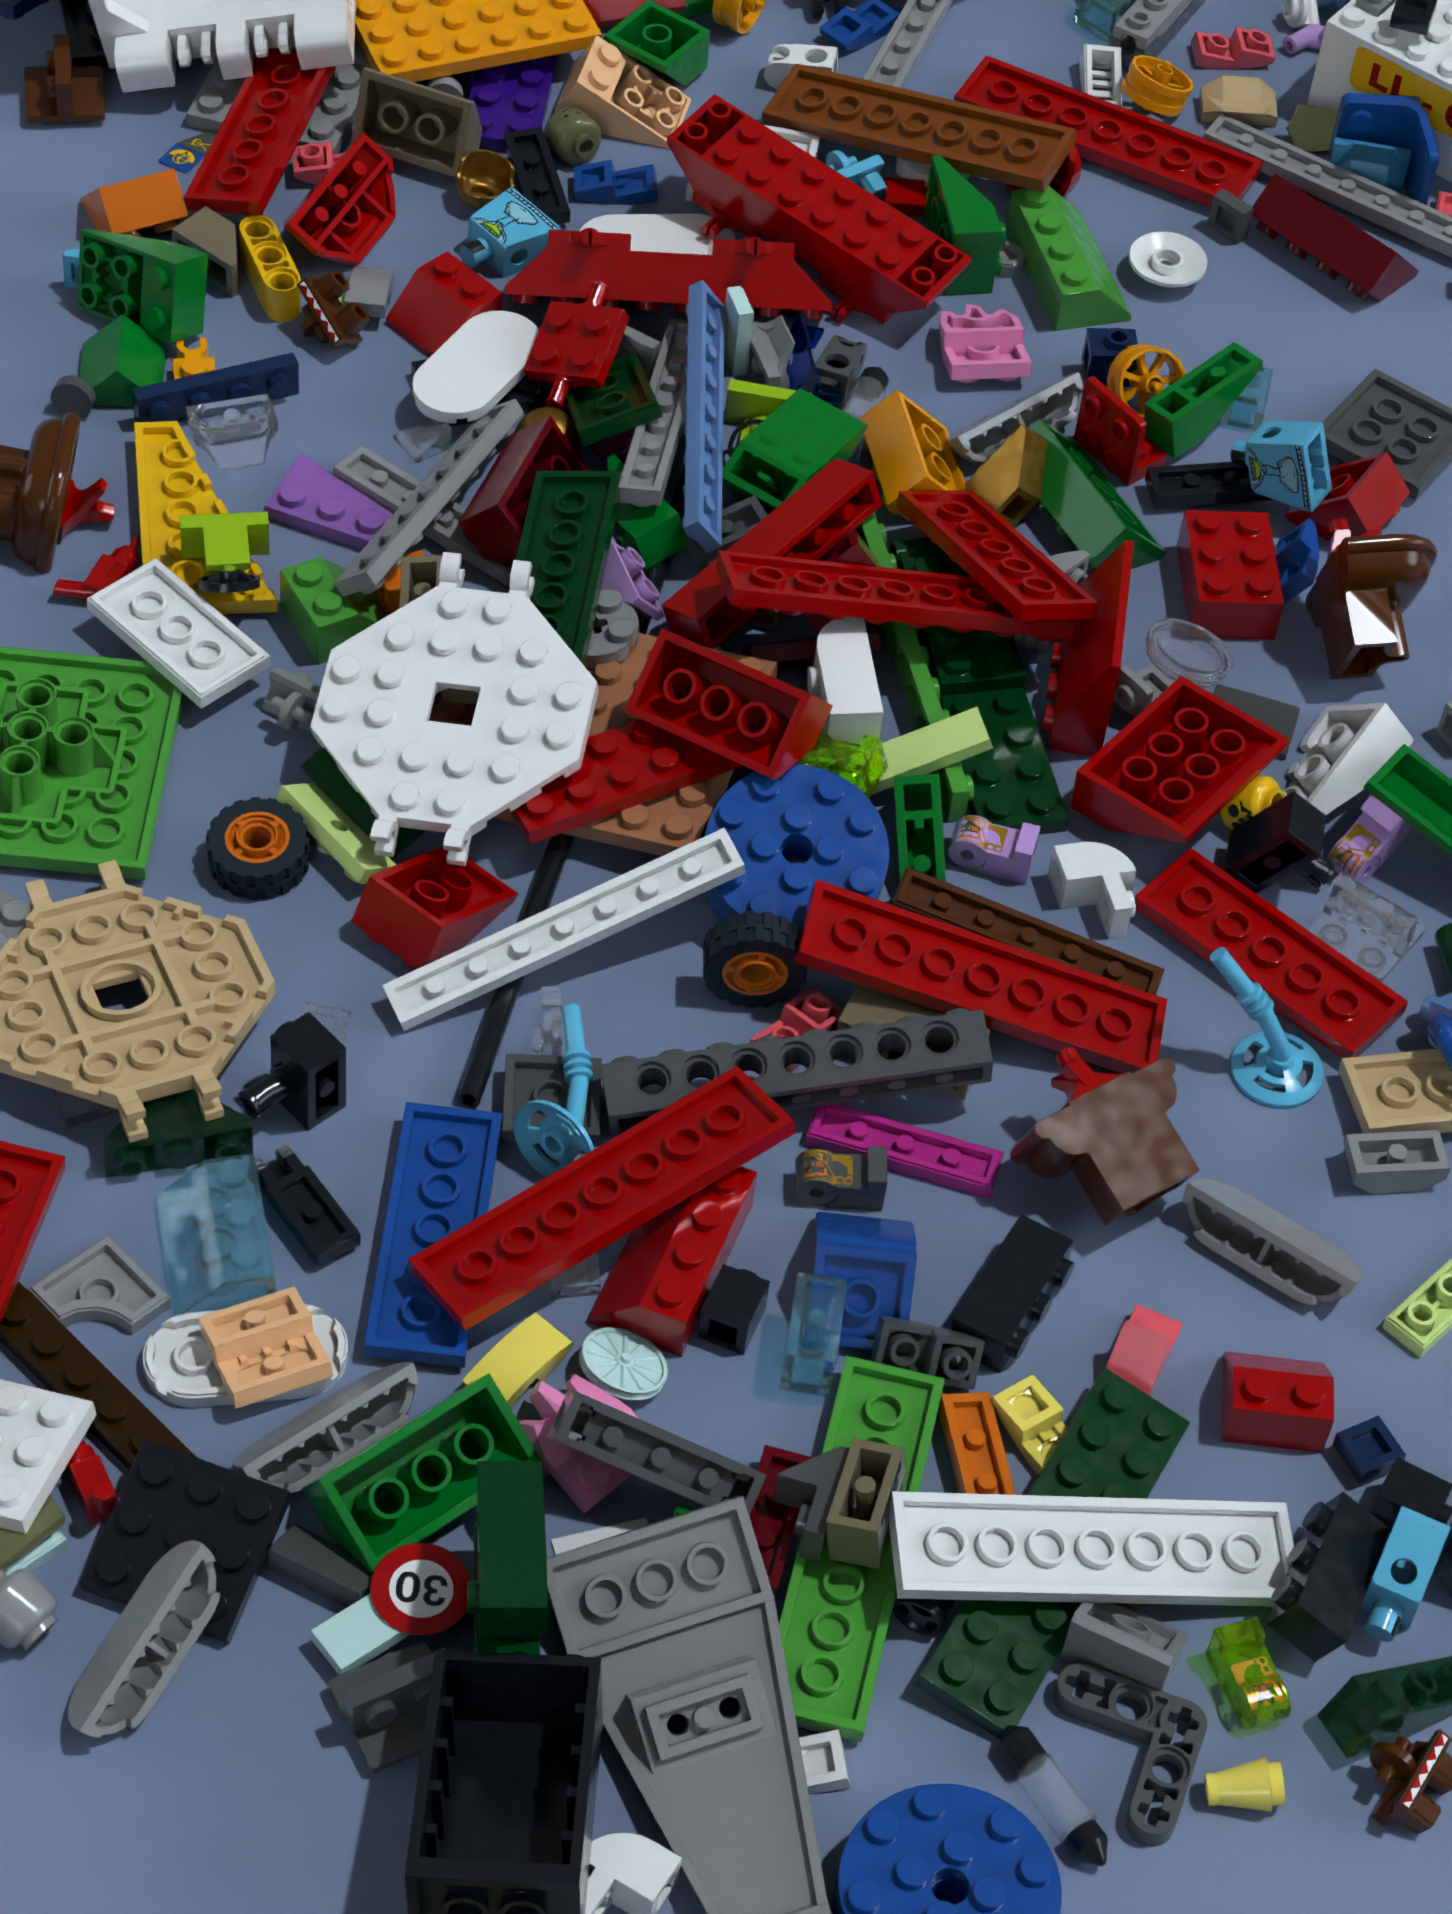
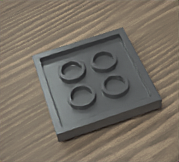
M1374 369L1322 422L1328 454L1347 463L1388 452L1411 492L1409 497L1415 500L1452 462V408L1377 369Z

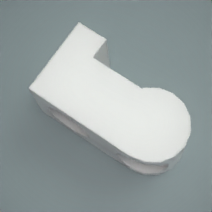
M778 44L769 53L764 71L765 81L771 87L778 89L796 63L838 73V48L805 44Z

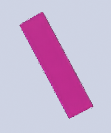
M839 1104L816 1107L805 1140V1146L843 1154H866L868 1146L887 1147L888 1170L989 1199L991 1198L1004 1152Z

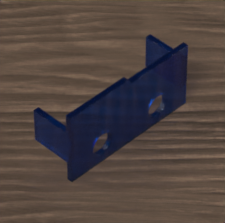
M799 312L790 330L795 342L792 351L793 361L790 366L789 360L786 370L790 381V389L798 390L802 387L803 390L838 408L843 395L819 391L821 384L811 352L812 348H816L824 329L806 325L803 313Z

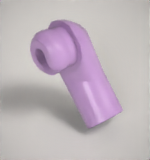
M1310 24L1285 37L1283 40L1285 51L1289 54H1295L1304 48L1320 50L1326 26Z

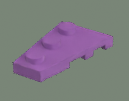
M302 452L265 505V511H268V520L360 551L393 515V513Z

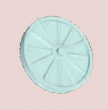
M616 1327L597 1329L586 1336L579 1350V1363L586 1377L597 1387L618 1398L626 1400L649 1399L661 1391L668 1377V1365L661 1351L648 1339L627 1329Z

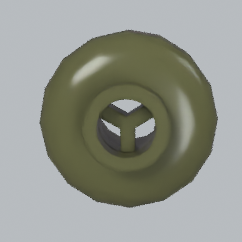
M573 106L557 110L548 119L544 129L549 149L562 161L571 165L582 164L590 160L596 154L601 144L602 135L598 124L585 112Z

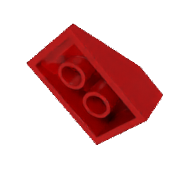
M443 846L371 875L351 922L362 929L369 939L383 944L401 957L405 965L412 969H418L462 949L515 901L518 893L469 858H467L466 866L447 864L448 850H444Z

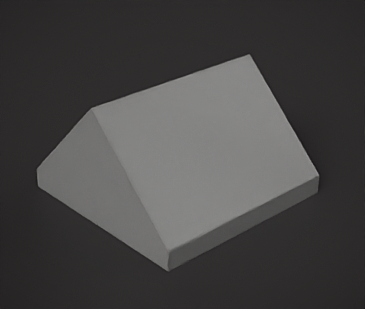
M1083 1601L1072 1617L1060 1659L1071 1664H1088L1163 1691L1185 1645L1188 1634L1120 1603H1089Z

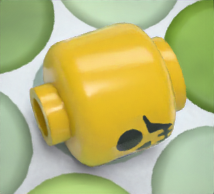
M1257 775L1219 811L1223 823L1230 829H1233L1284 798L1285 794L1272 777Z

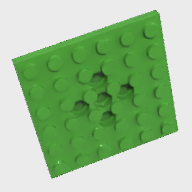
M0 646V866L100 876L98 864L116 860L123 878L146 880L185 694L147 661Z

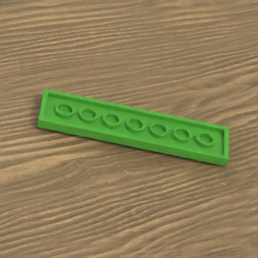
M846 1355L822 1454L839 1446L850 1448L853 1438L904 1447L907 1479L905 1492H919L945 1378ZM801 1536L779 1622L797 1727L821 1733L839 1729L842 1738L862 1742L897 1591L891 1538L881 1569L829 1559L827 1538L819 1562L799 1557L803 1538Z

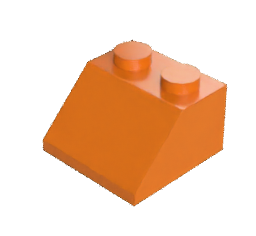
M175 169L101 187L80 198L82 206L99 231L141 237L139 231L153 227L155 234L171 231L172 228L178 225L177 221L188 216Z

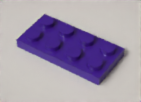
M558 54L475 70L468 100L475 102L482 125L479 149L506 152L504 133L538 127L543 129L558 63Z

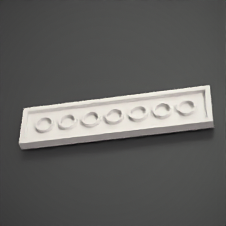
M892 1491L888 1517L897 1598L1084 1601L1089 1603L1273 1607L1275 1603L1271 1601V1596L1278 1584L1286 1578L1290 1568L1287 1558L1294 1548L1287 1504L1283 1502Z

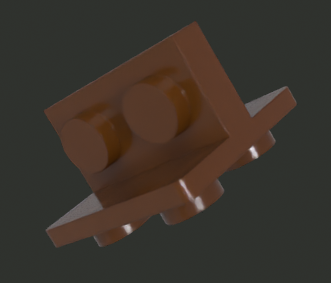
M69 34L53 35L54 51H46L47 66L24 68L26 121L28 123L43 124L52 122L88 123L104 121L106 118L103 67L101 65L71 66Z

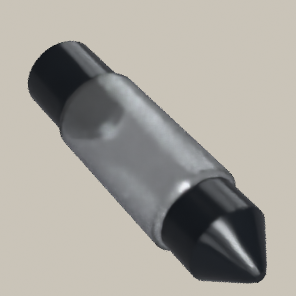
M881 367L865 368L860 377L854 382L840 410L860 420V417L879 404L884 398L885 389L889 383L888 376Z
M1007 1725L1001 1733L998 1750L1017 1775V1781L1060 1842L1067 1845L1077 1860L1097 1866H1104L1107 1861L1108 1837L1097 1823L1096 1815L1052 1754H1048L1030 1728Z

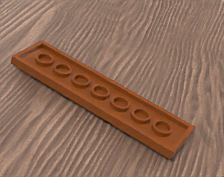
M797 63L762 111L763 125L803 131L821 139L931 165L933 155H940L957 172L1040 192H1045L1076 142V130L1074 128Z

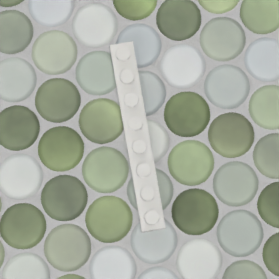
M722 828L383 984L384 992L403 1031H406L746 873L745 864L726 829Z

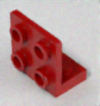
M1095 376L1087 378L1084 384L1074 439L1080 446L1090 452L1109 472L1116 475L1127 486L1145 478L1148 467L1165 466L1167 455L1145 436L1146 421Z

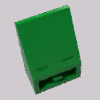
M86 228L81 229L77 308L110 321H114L124 314L153 337L168 343L203 333L208 254L176 242Z
M799 388L741 440L723 467V482L732 494L743 500L755 495L765 512L770 514L835 458L846 461L867 430L868 425Z

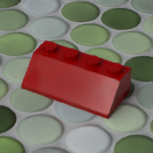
M662 628L624 711L771 779L777 780L814 748L833 706L808 692Z
M740 1166L631 1231L590 1314L589 1323L601 1328L616 1327L627 1329L648 1339L657 1348L682 1357L700 1319L701 1308L722 1265L726 1263L752 1208L757 1172Z

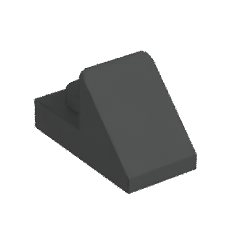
M839 1446L780 1472L776 1477L773 1501L800 1509L794 1529V1534L803 1536L799 1557L817 1562L820 1561L827 1538L826 1519L850 1448Z

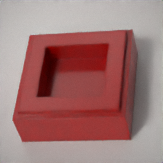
M886 177L885 184L887 190L884 202L905 215L923 216L925 181Z

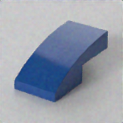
M867 0L854 11L845 6L819 29L822 35L845 51H851L867 46L888 34L899 13L881 0Z
M612 159L575 166L574 194L576 199L600 204L632 205L657 202L656 171L653 164L615 171Z
M1310 518L1279 539L1275 547L1277 566L1281 572L1279 577L1284 604L1311 586L1317 574L1319 544L1315 523Z

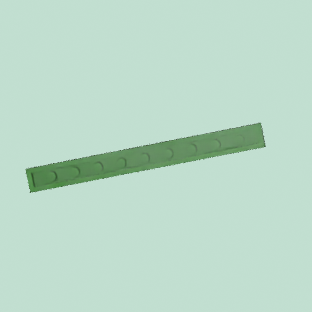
M876 510L858 525L855 530L862 537L882 567L897 569L895 555L887 551L886 529L883 523L877 522ZM888 621L886 624H881L916 730L950 717L947 709L942 710L939 682L936 677L931 678L928 650L926 646H920L918 628L904 622ZM963 760L931 772V774H939L942 808L947 823L957 822L960 818L966 816L968 802L974 800L973 780L970 775L964 774L962 768Z

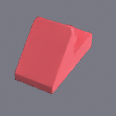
M1136 1304L1130 1319L1125 1320L1106 1368L1151 1396L1180 1334L1183 1323Z

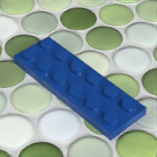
M406 1102L364 1340V1356L465 1368L471 1328L463 1331L412 1274L408 1258L489 1211L503 1113Z

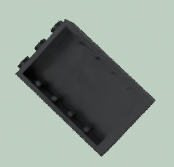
M469 1649L435 1650L405 1868L408 1914H585L603 1729L601 1658L584 1657L578 1654L566 1656L536 1655L519 1651L495 1653L475 1652Z

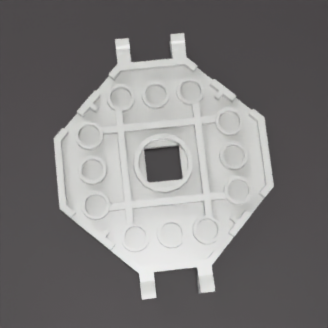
M443 552L438 586L331 649L310 727L315 739L322 748L328 751L335 760L338 769L355 791L359 792L365 799L372 813L377 818L373 823L370 833L371 841H376L374 847L375 855L393 857L399 827L446 833L443 849L448 850L447 864L466 866L471 837L486 828L488 820L506 809H509L511 812L541 794V788L559 776L563 775L566 778L581 769L599 692L595 678L530 601L535 584L534 577H530L532 570L531 562L513 560L509 593L461 588L465 577V570L460 569L462 556L460 553ZM448 688L476 691L479 696L471 726L429 721L435 695Z

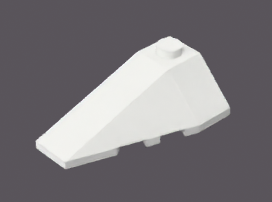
M1386 702L1326 706L1303 737L1299 747L1304 754L1300 763L1296 762L1290 765L1287 775L1291 782L1289 787L1282 791L1285 796L1293 791L1327 815L1363 791L1366 782L1403 744L1410 747L1414 739Z

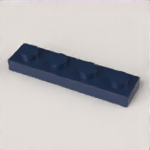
M292 352L134 388V421L181 422L299 394V363Z

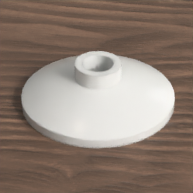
M1160 231L1145 234L1133 242L1129 251V263L1136 274L1152 284L1163 287H1185L1196 283L1204 276L1208 264L1206 253L1198 243L1184 235L1173 232Z

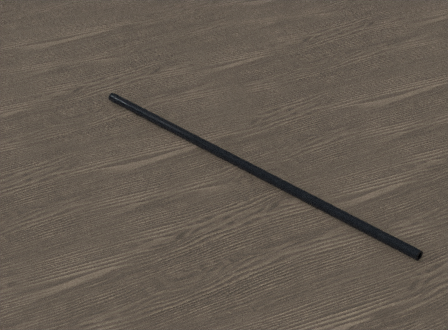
M685 466L682 468L670 502V506L679 513L681 523L685 505L682 487L685 484ZM674 554L645 571L646 578L655 585L659 594L663 588ZM637 614L639 633L646 634L651 619ZM560 833L549 838L520 921L550 907L574 836ZM525 976L496 988L457 1094L458 1100L464 1105L473 1107L478 1106L481 1102Z

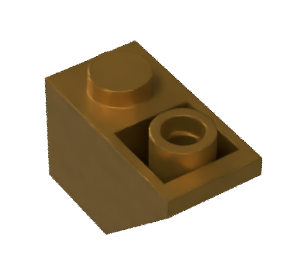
M1021 425L1005 439L1003 445L985 463L977 468L975 474L964 485L968 490L976 493L1010 525L1015 527L1041 500L1048 448L1047 440L1033 430Z

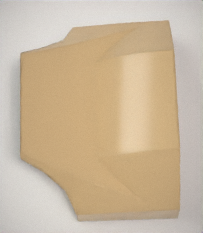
M1222 75L1201 86L1199 93L1201 122L1213 123L1221 114H1224L1246 125L1276 127L1278 119L1276 91L1261 78Z

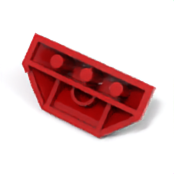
M363 132L325 172L284 221V228L313 255L348 266H357L396 218L395 191L391 175L393 172V159Z

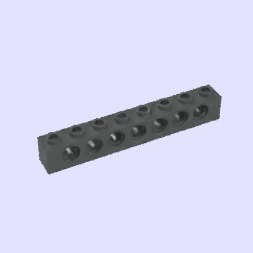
M965 1008L950 1010L941 1016L923 1018L919 1015H909L892 1023L875 1025L872 1022H860L850 1026L848 1029L829 1032L825 1029H812L804 1032L801 1036L787 1038L764 1036L756 1039L753 1043L732 1045L731 1043L721 1042L712 1044L704 1050L685 1052L680 1049L664 1051L655 1057L641 1059L633 1056H623L612 1060L611 1063L601 1064V1073L610 1136L612 1137L620 1135L700 1088L692 1086L690 1084L692 1080L707 1078L712 1081L735 1066H738L743 1072L754 1071L760 1076L753 1081L784 1111H792L991 1082L993 1057L983 1010L970 1011ZM932 1044H943L949 1050L943 1053H936L928 1047ZM893 1050L899 1052L902 1056L895 1060H888L880 1054ZM840 1057H847L855 1063L847 1067H841L834 1064L833 1061ZM792 1064H800L805 1066L807 1070L794 1074L788 1072L785 1068ZM652 1084L664 1088L657 1094H647L642 1091L644 1087Z

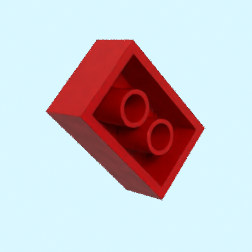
M1185 510L1176 547L1190 637L1275 640L1284 600L1268 512Z

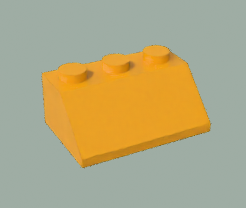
M899 390L894 391L859 418L860 421L868 425L862 441L866 449L871 453L874 462L871 468L883 490L881 500L887 510L893 515L900 514L910 522V519L896 507L899 491L968 490L964 485L966 481L956 452L953 451L946 440L950 436L947 427Z

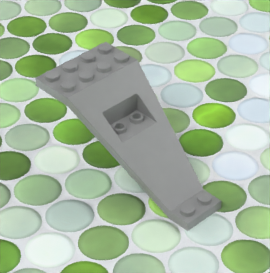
M740 1495L547 1557V1591L567 1655L578 1654L584 1657L601 1658L603 1725L672 1851L682 1857L681 1867L706 1913L832 1914L826 1894L775 1599L744 1497ZM726 1697H734L738 1701V1710L730 1717L722 1716L719 1711V1705ZM674 1714H682L687 1720L686 1728L678 1734L669 1732L667 1728V1722Z

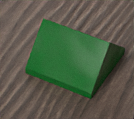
M124 314L85 341L82 346L79 377L86 380L95 391L96 400L92 407L134 408V388L164 382L166 346Z

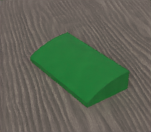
M1403 744L1366 782L1363 788L1452 856V780L1407 745Z

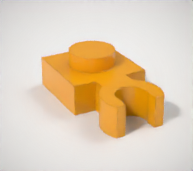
M200 337V346L196 349L186 348L184 346V339L176 342L177 358H173L174 379L215 370L214 357H208V341L205 337Z

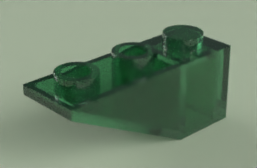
M1452 1656L1354 1675L1317 1716L1346 1758L1369 1754L1379 1742L1394 1744L1400 1736L1408 1738L1452 1716Z

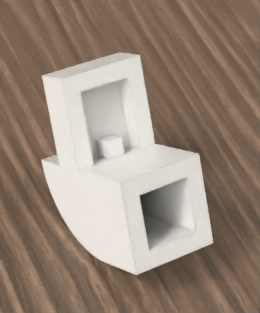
M1098 842L1055 845L1049 865L1048 878L1060 909L1095 905L1108 939L1126 937L1130 918L1134 917L1136 913L1132 887L1137 870L1131 860L1116 848Z
M613 1833L595 1839L591 1845L585 1914H605L611 1904L628 1914H658L679 1883L682 1857L655 1841L638 1834Z

